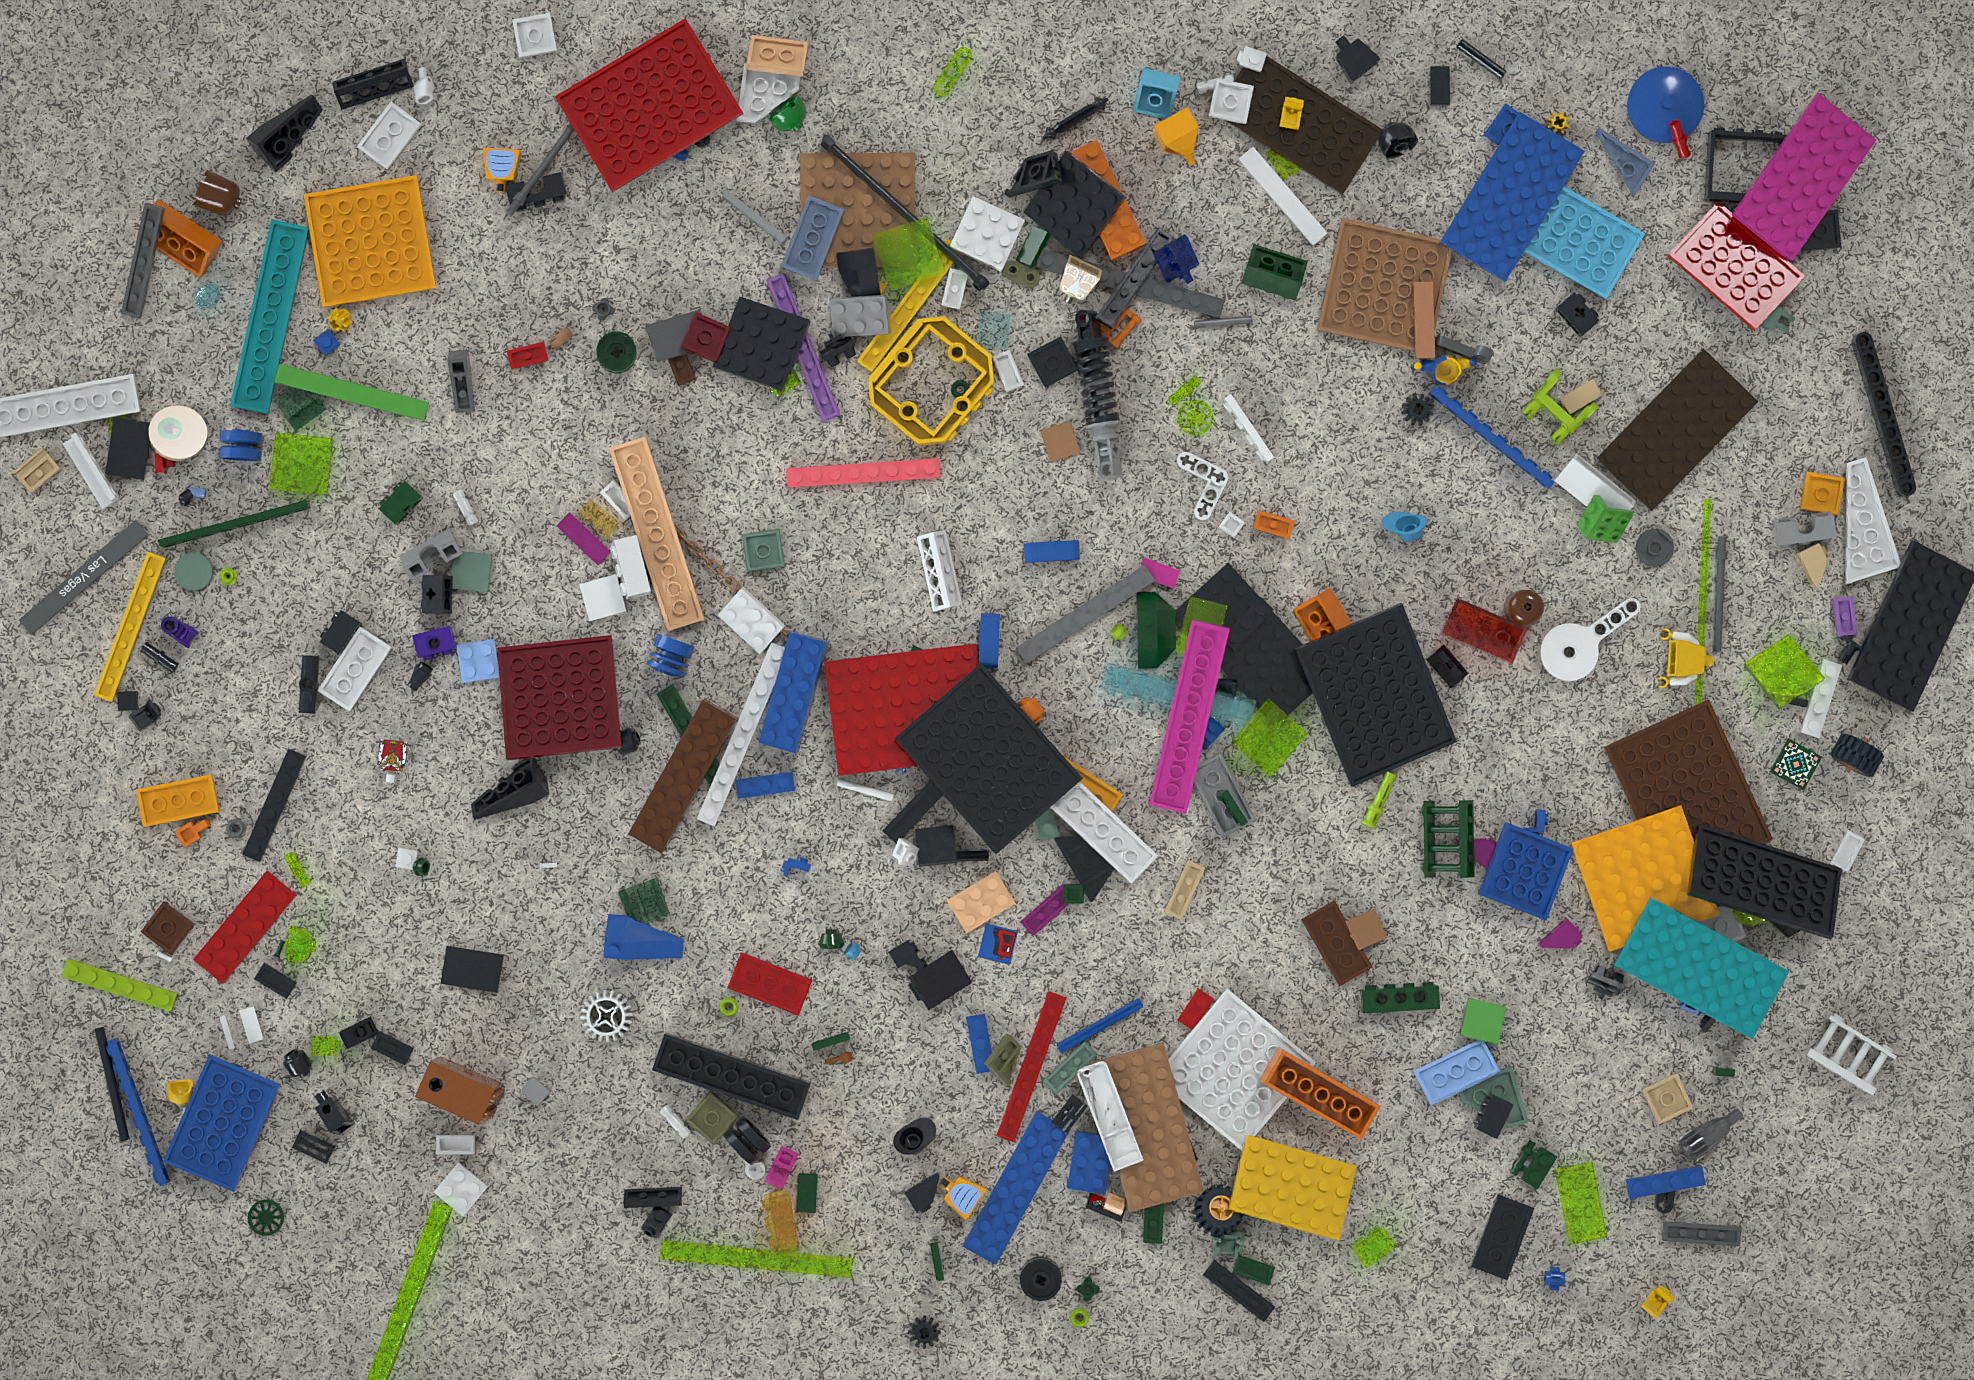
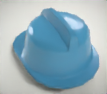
M1405 512L1389 513L1382 519V525L1386 530L1397 533L1399 538L1406 542L1422 540L1423 529L1427 524L1424 516Z

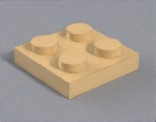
M1677 1073L1641 1089L1657 1124H1661L1693 1109Z

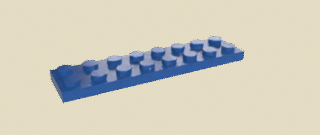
M1038 1111L1035 1112L962 1247L995 1265L1068 1133L1066 1134L1053 1124L1051 1118Z

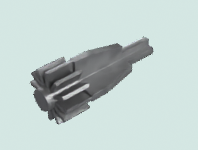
M1735 1109L1723 1118L1717 1117L1679 1137L1684 1154L1693 1158L1694 1161H1698L1709 1153L1708 1150L1718 1145L1731 1131L1729 1127L1743 1118L1740 1110Z

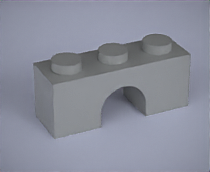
M1830 511L1811 514L1812 522L1810 527L1802 531L1797 530L1796 521L1792 517L1773 520L1775 542L1782 548H1788L1796 543L1808 545L1816 540L1820 542L1831 541V538H1836L1834 515Z
M448 529L399 557L406 573L414 581L429 572L428 566L432 561L443 558L447 563L463 553L452 531Z

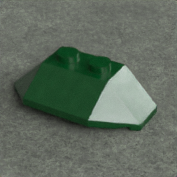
M1137 592L1138 669L1158 668L1176 649L1175 609L1156 592Z

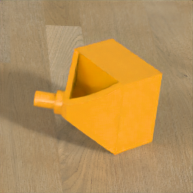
M1188 107L1154 125L1153 134L1163 152L1183 156L1189 165L1195 163L1193 151L1199 126Z

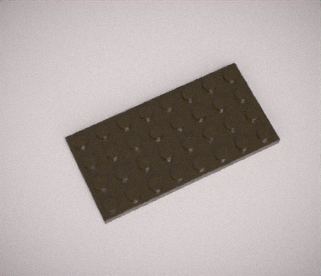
M1268 56L1265 58L1261 72L1242 67L1233 81L1254 86L1246 124L1224 120L1341 195L1347 189L1383 131L1377 125ZM1285 97L1304 100L1298 130L1280 127Z
M1703 348L1601 452L1597 459L1650 511H1653L1758 401Z

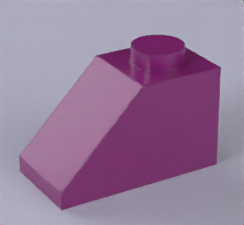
M1486 838L1474 839V859L1483 868H1487L1497 844L1492 838L1488 840ZM1457 840L1454 844L1458 845L1459 840Z
M1565 918L1537 945L1542 948L1570 949L1572 947L1574 949L1582 942L1581 938L1583 935L1569 919Z

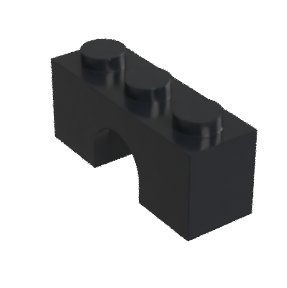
M559 172L542 176L544 182L542 191L537 194L528 193L526 196L527 200L518 207L516 212L526 211L527 207L533 205L535 208L543 207L546 205L545 202H563L564 198L568 197L563 174ZM524 181L505 185L510 205L514 201L513 198L516 193L520 192L525 186Z
M906 940L888 951L897 968L911 964L918 972L928 965L924 958L920 959L917 955L919 949L914 941L910 943L909 940ZM908 984L918 1001L922 1000L913 984Z

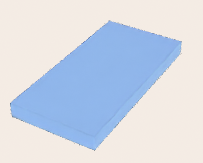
M1479 1040L1414 1071L1431 1106L1500 1073L1486 1043Z

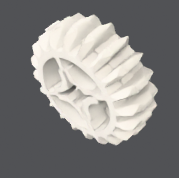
M603 990L602 997L600 992H596L597 999L591 995L589 999L592 1003L584 1002L588 1009H581V1012L587 1013L586 1016L580 1017L581 1020L587 1019V1022L583 1023L582 1026L586 1027L589 1025L590 1027L586 1033L588 1034L593 1031V1039L596 1038L597 1034L600 1035V1042L603 1041L604 1036H606L607 1042H610V1036L615 1041L618 1040L617 1033L623 1037L624 1032L622 1029L629 1030V1027L625 1024L632 1023V1020L627 1019V1017L633 1016V1013H627L626 1011L631 1008V1005L625 1007L624 1003L628 1000L625 998L620 1001L619 999L622 996L620 993L615 998V991H611L610 996H608L607 990ZM609 1000L616 1003V1005L611 1009H607L599 1001ZM594 1006L599 1013V1018L595 1023L591 1019ZM614 1009V1011L611 1013V1016H610V1017H611V1020H610V1021H609L608 1019H606V1020H603V1021L599 1022L601 1019H603V1018H602V1016H604V1015H602L603 1011H604L605 1013H608V1012H611V1011ZM619 1009L622 1012L620 1025L614 1019V1015ZM606 1023L614 1031L604 1032L599 1030L598 1027Z

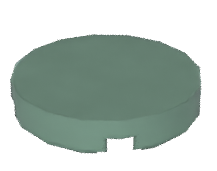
M191 552L183 555L177 561L174 574L180 586L187 590L198 591L210 584L214 569L206 556Z

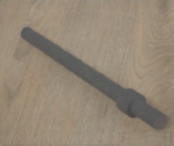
M571 123L522 190L516 193L513 198L514 201L506 210L507 214L512 216L518 207L527 200L526 196L574 132Z
M1718 536V551L1716 552L1717 582L1714 651H1721L1724 577L1725 560H1727L1725 536Z

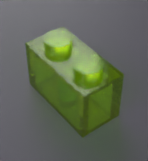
M1378 1225L1369 1231L1370 1235L1366 1238H1358L1353 1242L1354 1246L1351 1247L1366 1269L1398 1247L1383 1225L1380 1228Z

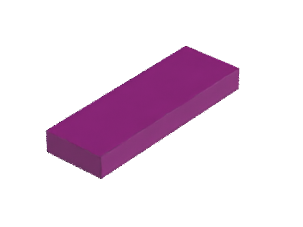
M570 512L556 525L598 566L611 553Z
M1064 884L1020 921L1032 936L1069 905L1064 904Z

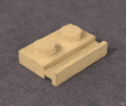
M41 447L13 473L28 491L33 494L59 472L61 467Z

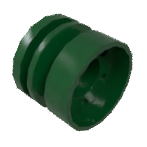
M612 331L605 334L599 340L596 347L600 366L613 374H621L628 371L634 365L637 358L636 345L633 339L628 334L620 331ZM615 348H618V351H622V353L619 354V358H616L615 355H611V353L614 352Z

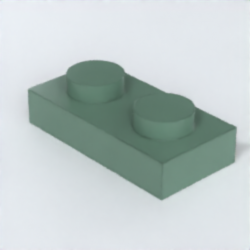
M1049 808L1035 820L1041 841L1060 836L1052 809Z

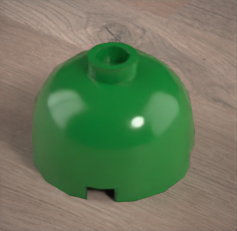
M799 95L796 98L793 96L779 106L777 113L774 114L772 111L768 119L780 131H790L793 129L795 132L803 126L802 122L806 118V106Z

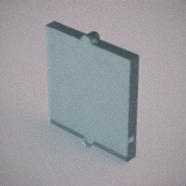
M980 311L976 343L978 345L990 346V348H1007L1011 315L1000 314L997 311H994V313Z

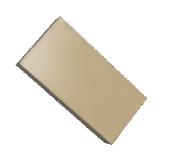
M1591 379L1559 399L1570 415L1602 396V393L1595 381Z

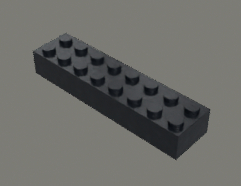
M667 1032L663 1036L652 1071L799 1120L811 1085L810 1081Z

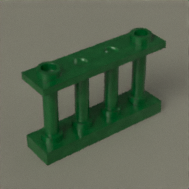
M1459 800L1458 806H1435V801H1423L1421 812L1424 817V863L1422 865L1424 878L1436 877V872H1459L1460 878L1475 877L1474 800ZM1435 814H1458L1459 824L1435 826ZM1435 833H1458L1459 844L1435 845ZM1435 852H1458L1460 854L1459 864H1435Z

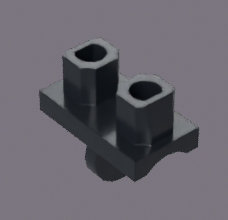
M832 333L828 334L830 340L824 342L826 348L819 351L824 361H827L831 367L840 363L837 355L844 352L847 359L856 355L855 344L850 336L843 339L841 334L833 337Z
M1598 965L1588 977L1587 983L1594 985L1593 990L1599 992L1598 998L1601 1000L1605 995L1612 997L1613 993L1619 995L1625 987L1623 984L1624 975L1614 972L1611 979L1605 977L1607 969Z
M1072 1094L1051 1122L1067 1134L1088 1106Z

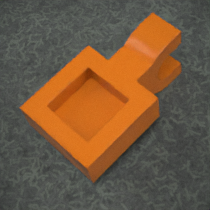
M204 819L196 825L190 821L176 830L175 834L184 848H187L202 838L199 832L210 827L211 823L208 819Z

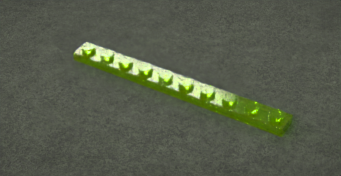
M433 1201L366 1380H389L453 1210L448 1205Z
M665 1239L661 1240L659 1258L663 1260L851 1278L853 1258Z

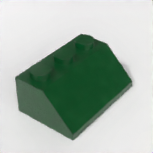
M1253 244L1241 284L1296 301L1308 261Z

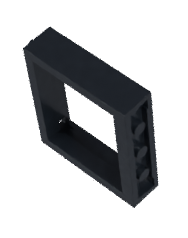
M1723 127L1711 130L1708 133L1704 201L1740 203L1746 194L1712 191L1715 139L1778 143L1779 147L1787 135L1778 131H1771V134L1763 133V130L1744 132V129L1735 128L1733 131H1725Z

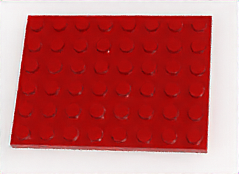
M686 18L554 96L612 193L744 114Z
M977 643L824 661L838 776L918 767L894 738L979 665Z

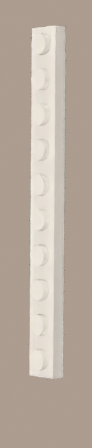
M772 642L770 644L697 820L715 827L776 682L785 650L780 645Z

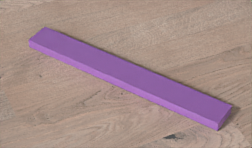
M782 273L767 279L766 281L777 308L801 317L785 274ZM807 332L797 359L821 419L825 422L840 416V412Z

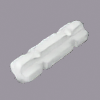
M1232 75L1224 76L1223 80L1234 81ZM1216 79L1208 80L1207 83H1197L1198 93H1207V90L1209 92L1214 91Z
M462 490L454 492L453 496L458 501L457 504L463 516L466 517L467 524L469 526L476 524L478 520L473 515L474 512L468 500L465 499L464 492Z
M668 1105L660 1110L663 1117H666L670 1125L676 1131H679L678 1134L683 1139L691 1133L688 1127L684 1126L681 1119L675 1113H672V1109Z

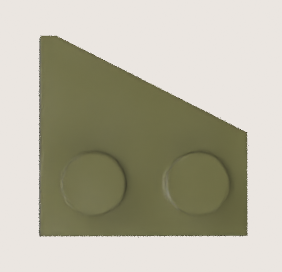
M1007 1033L984 1064L1005 1086L1009 1087L1012 1082L1009 1080L1012 1069L1015 1070L1017 1057L1022 1046L1012 1035Z

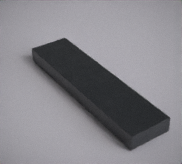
M1215 1259L1202 1274L1263 1322L1275 1308L1273 1304Z

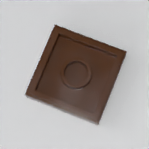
M163 901L141 930V933L172 955L195 923Z

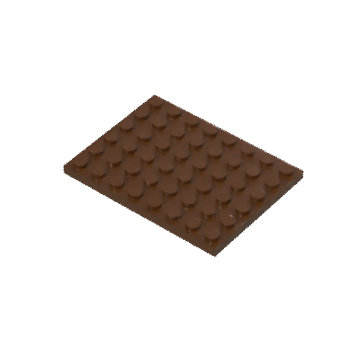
M1709 699L1603 747L1636 820L1681 805L1694 842L1696 828L1699 824L1762 844L1773 840Z

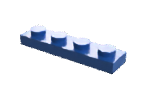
M1702 1166L1625 1179L1629 1199L1706 1185Z

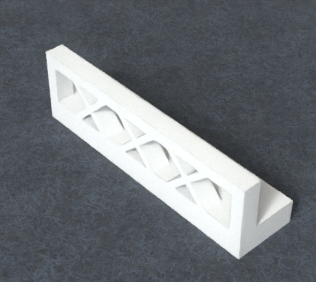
M76 432L71 435L72 438L63 443L101 508L105 509L120 500L82 436Z
M946 530L918 536L917 541L933 611L962 605ZM929 538V549L926 548L924 539ZM930 557L934 560L933 568L929 564ZM934 576L938 578L939 583L937 586L933 582ZM938 595L942 597L944 605L939 606Z

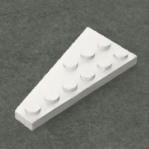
M1866 457L1846 463L1845 584L1899 568L1901 564Z

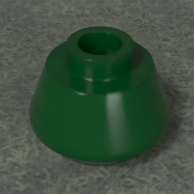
M825 929V933L821 934L818 945L821 949H839L844 946V941L841 933H837V929Z

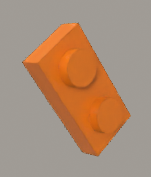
M1258 510L1252 529L1290 539L1295 521Z

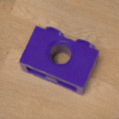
M452 626L412 635L417 657L423 658L424 661L435 658L434 655L442 653V656L453 654V650L457 649ZM437 638L440 641V646L437 649H433L431 641Z

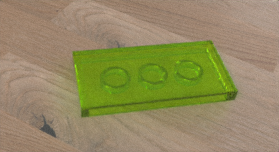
M1593 1162L1554 1168L1569 1245L1608 1238Z

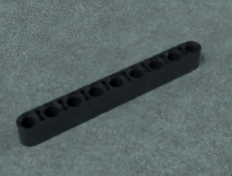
M1861 332L1852 338V347L1895 491L1900 497H1908L1915 493L1916 483L1873 338L1868 332ZM1859 337L1865 338V346H1861L1858 343ZM1865 355L1870 356L1871 364L1868 365L1864 362L1863 358ZM1870 373L1876 375L1877 381L1875 383L1869 380ZM1876 391L1882 394L1881 401L1875 399L1874 394ZM1881 410L1887 412L1888 417L1886 420L1881 418ZM1887 428L1893 431L1892 438L1886 436L1885 431ZM1893 446L1899 451L1897 456H1893L1891 453ZM1898 465H1901L1904 468V473L1902 475L1898 474L1896 471V467ZM1903 483L1909 485L1910 490L1908 493L1903 492Z

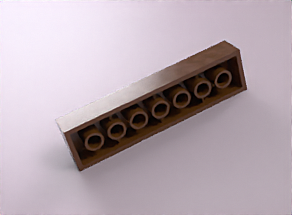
M706 699L702 700L628 835L660 853L665 851L738 717Z

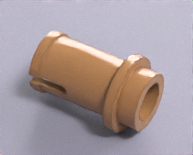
M567 327L561 328V331L549 340V343L555 350H558L567 340H572L573 333Z

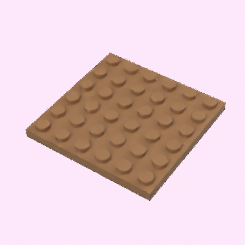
M915 152L846 153L915 215ZM800 153L801 213L808 195L844 209L843 216L822 268H838L836 257L838 252L874 247L877 268H916L915 227L834 154Z
M1342 218L1317 330L1415 352L1413 282L1433 281L1435 332L1452 250L1439 243L1441 239Z

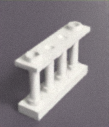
M1827 1014L1826 1018L1832 1021L1817 1047L1814 1046L1813 1049L1807 1047L1803 1054L1866 1093L1874 1095L1877 1089L1872 1086V1081L1887 1057L1896 1059L1897 1056L1892 1053L1894 1050L1885 1044L1883 1046L1878 1045L1844 1024L1842 1017L1836 1014L1833 1016ZM1840 1026L1848 1031L1834 1056L1828 1059L1823 1056V1050L1837 1027ZM1856 1036L1864 1041V1044L1850 1067L1844 1069L1839 1066L1841 1063L1839 1061ZM1872 1046L1881 1053L1867 1076L1860 1079L1856 1076V1070Z

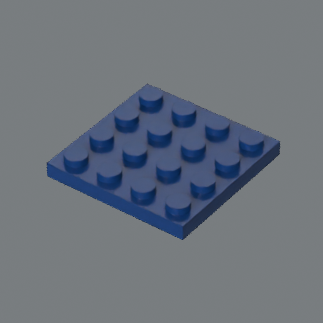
M1505 822L1478 894L1547 921L1573 848Z

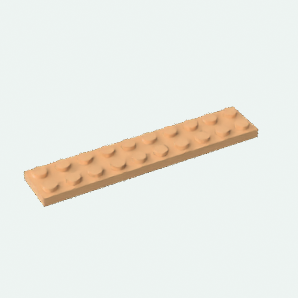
M647 437L610 447L609 450L667 630L670 631L705 620Z

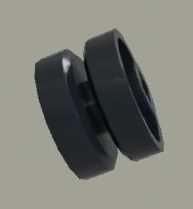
M742 1116L736 1122V1127L740 1133L734 1128H729L723 1136L731 1147L747 1163L752 1165L759 1159V1155L754 1148L761 1153H765L771 1147V1144L753 1123Z
M1044 1256L1033 1257L1026 1261L1021 1268L1019 1275L1020 1285L1024 1294L1030 1299L1046 1301L1053 1298L1060 1290L1062 1284L1061 1271L1057 1263L1052 1259ZM1041 1275L1042 1277H1044V1280L1038 1281L1037 1276Z

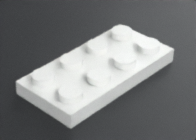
M359 626L317 691L351 712L393 647Z

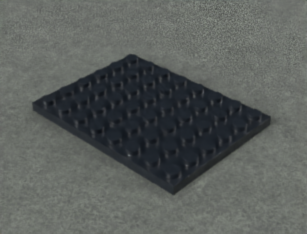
M1402 603L1295 648L1351 787L1457 742Z
M982 663L894 738L995 855L1083 779Z

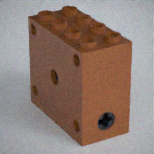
M440 1056L429 1062L415 1097L480 1125L486 1122V1120L491 1119V1117L493 1118L497 1107L494 1105L496 1101L501 1100L505 1089L502 1088L504 1083Z

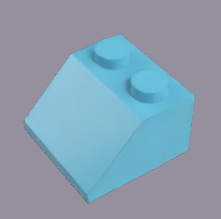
M1143 68L1133 111L1162 119L1169 118L1172 113L1180 76Z

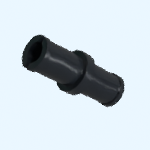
M146 642L140 650L141 653L154 660L153 663L156 665L160 664L170 673H173L179 665L178 662L165 655L166 652L163 650L159 651L149 642Z

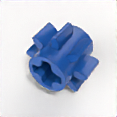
M1550 1267V1271L1544 1272V1285L1549 1286L1550 1290L1559 1291V1286L1564 1287L1565 1272H1560L1559 1267Z

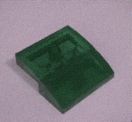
M294 387L289 388L274 399L295 431L327 410L317 393Z
M658 878L618 891L626 915L634 918L633 920L645 923L670 914Z

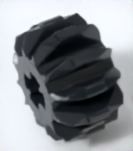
M1416 393L1412 395L1413 400L1407 397L1406 401L1408 404H1402V407L1407 410H1403L1401 414H1408L1404 420L1407 422L1411 418V425L1414 426L1417 420L1418 425L1422 426V419L1428 423L1429 418L1427 416H1433L1434 413L1428 410L1434 408V405H1427L1431 400L1430 398L1423 401L1424 394H1421L1418 399ZM1416 405H1419L1418 408H1422L1419 414L1413 411Z
M923 1315L922 1322L916 1317L917 1325L912 1322L910 1323V1326L914 1329L908 1330V1334H915L910 1338V1341L912 1342L917 1339L916 1347L921 1342L923 1343V1349H926L927 1342L930 1347H933L932 1340L939 1341V1338L935 1335L941 1334V1330L935 1329L939 1326L938 1322L932 1325L933 1317L927 1322L926 1315ZM928 1328L929 1335L921 1336L920 1329Z

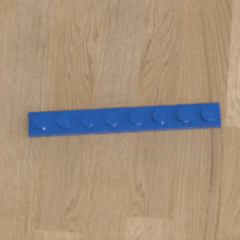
M1434 386L1428 393V395L1546 489H1549L1554 484V481L1551 480L1553 477L1545 470L1541 472L1536 468L1538 465L1530 458L1526 460L1521 456L1523 453L1515 446L1511 448L1506 444L1508 441L1503 436H1496L1491 432L1493 429L1488 424H1481L1476 420L1478 417L1473 412H1466L1461 408L1463 405L1456 399L1451 400L1443 388H1436Z
M119 1038L107 1041V1052L113 1057L115 1062L113 1063L114 1071L121 1078L120 1087L123 1092H126L128 1109L133 1111L134 1126L136 1129L139 1128L141 1133L139 1139L142 1146L146 1147L148 1153L146 1154V1159L149 1165L152 1164L153 1178L156 1183H159V1186H162L171 1181Z

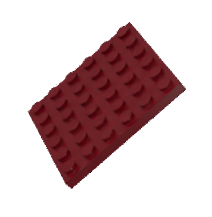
M612 635L497 648L507 761L622 748Z

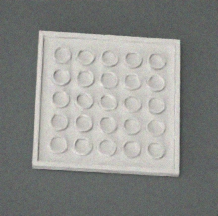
M1227 988L1168 1059L1178 1098L1241 1151L1246 1135L1256 1136L1287 1098L1259 1080L1277 1048L1284 1049L1311 1066H1314L1316 1062Z

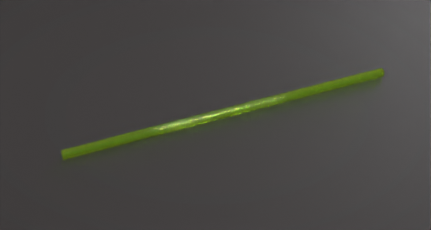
M1704 499L1697 640L1704 647L1711 499ZM1698 674L1697 679H1695L1694 706L1702 702L1703 674Z

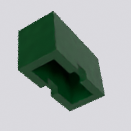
M406 481L403 483L399 482L393 488L394 492L391 496L384 497L379 503L381 506L378 509L397 526L408 515L406 511L409 507L414 509L423 499Z

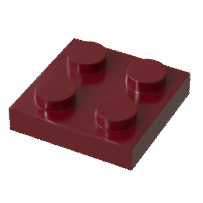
M694 312L680 348L712 362H717L730 327Z

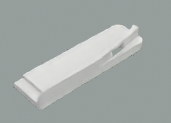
M1099 1061L1079 1069L1077 1073L1078 1079L1113 1170L1117 1171L1143 1161L1106 1062Z

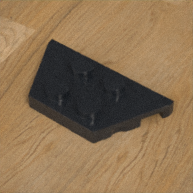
M1050 150L1025 158L1020 169L1013 177L1016 182L1010 190L1006 189L1004 194L1011 198L1062 183L1058 154Z
M1081 836L1055 837L1056 844L1078 882L1084 884V892L1089 901L1093 902L1115 868Z

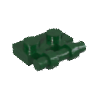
M1529 1139L1526 1146L1522 1147V1153L1517 1161L1514 1160L1510 1173L1517 1176L1520 1170L1523 1171L1524 1174L1521 1180L1538 1189L1557 1156L1541 1146L1537 1152L1533 1151L1532 1149L1536 1143ZM1530 1155L1533 1159L1529 1166L1526 1167L1523 1164Z

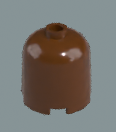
M207 170L204 174L207 177L204 182H200L194 197L198 200L194 201L193 205L222 216L231 214L234 208L239 209L242 198H239V186L233 181Z
M1523 589L1515 591L1507 597L1504 603L1505 617L1516 627L1526 628L1532 626L1541 619L1544 613L1543 600L1538 593L1532 590Z

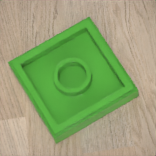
M1468 998L1460 1036L1498 1045L1506 1007Z

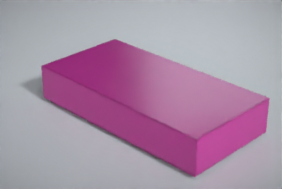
M1144 558L1141 567L1144 565L1147 567L1155 580L1154 582L1174 589L1180 570Z

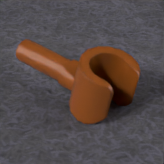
M846 1051L836 1057L825 1059V1063L828 1064L842 1060L845 1065L852 1061L853 1057L850 1052Z

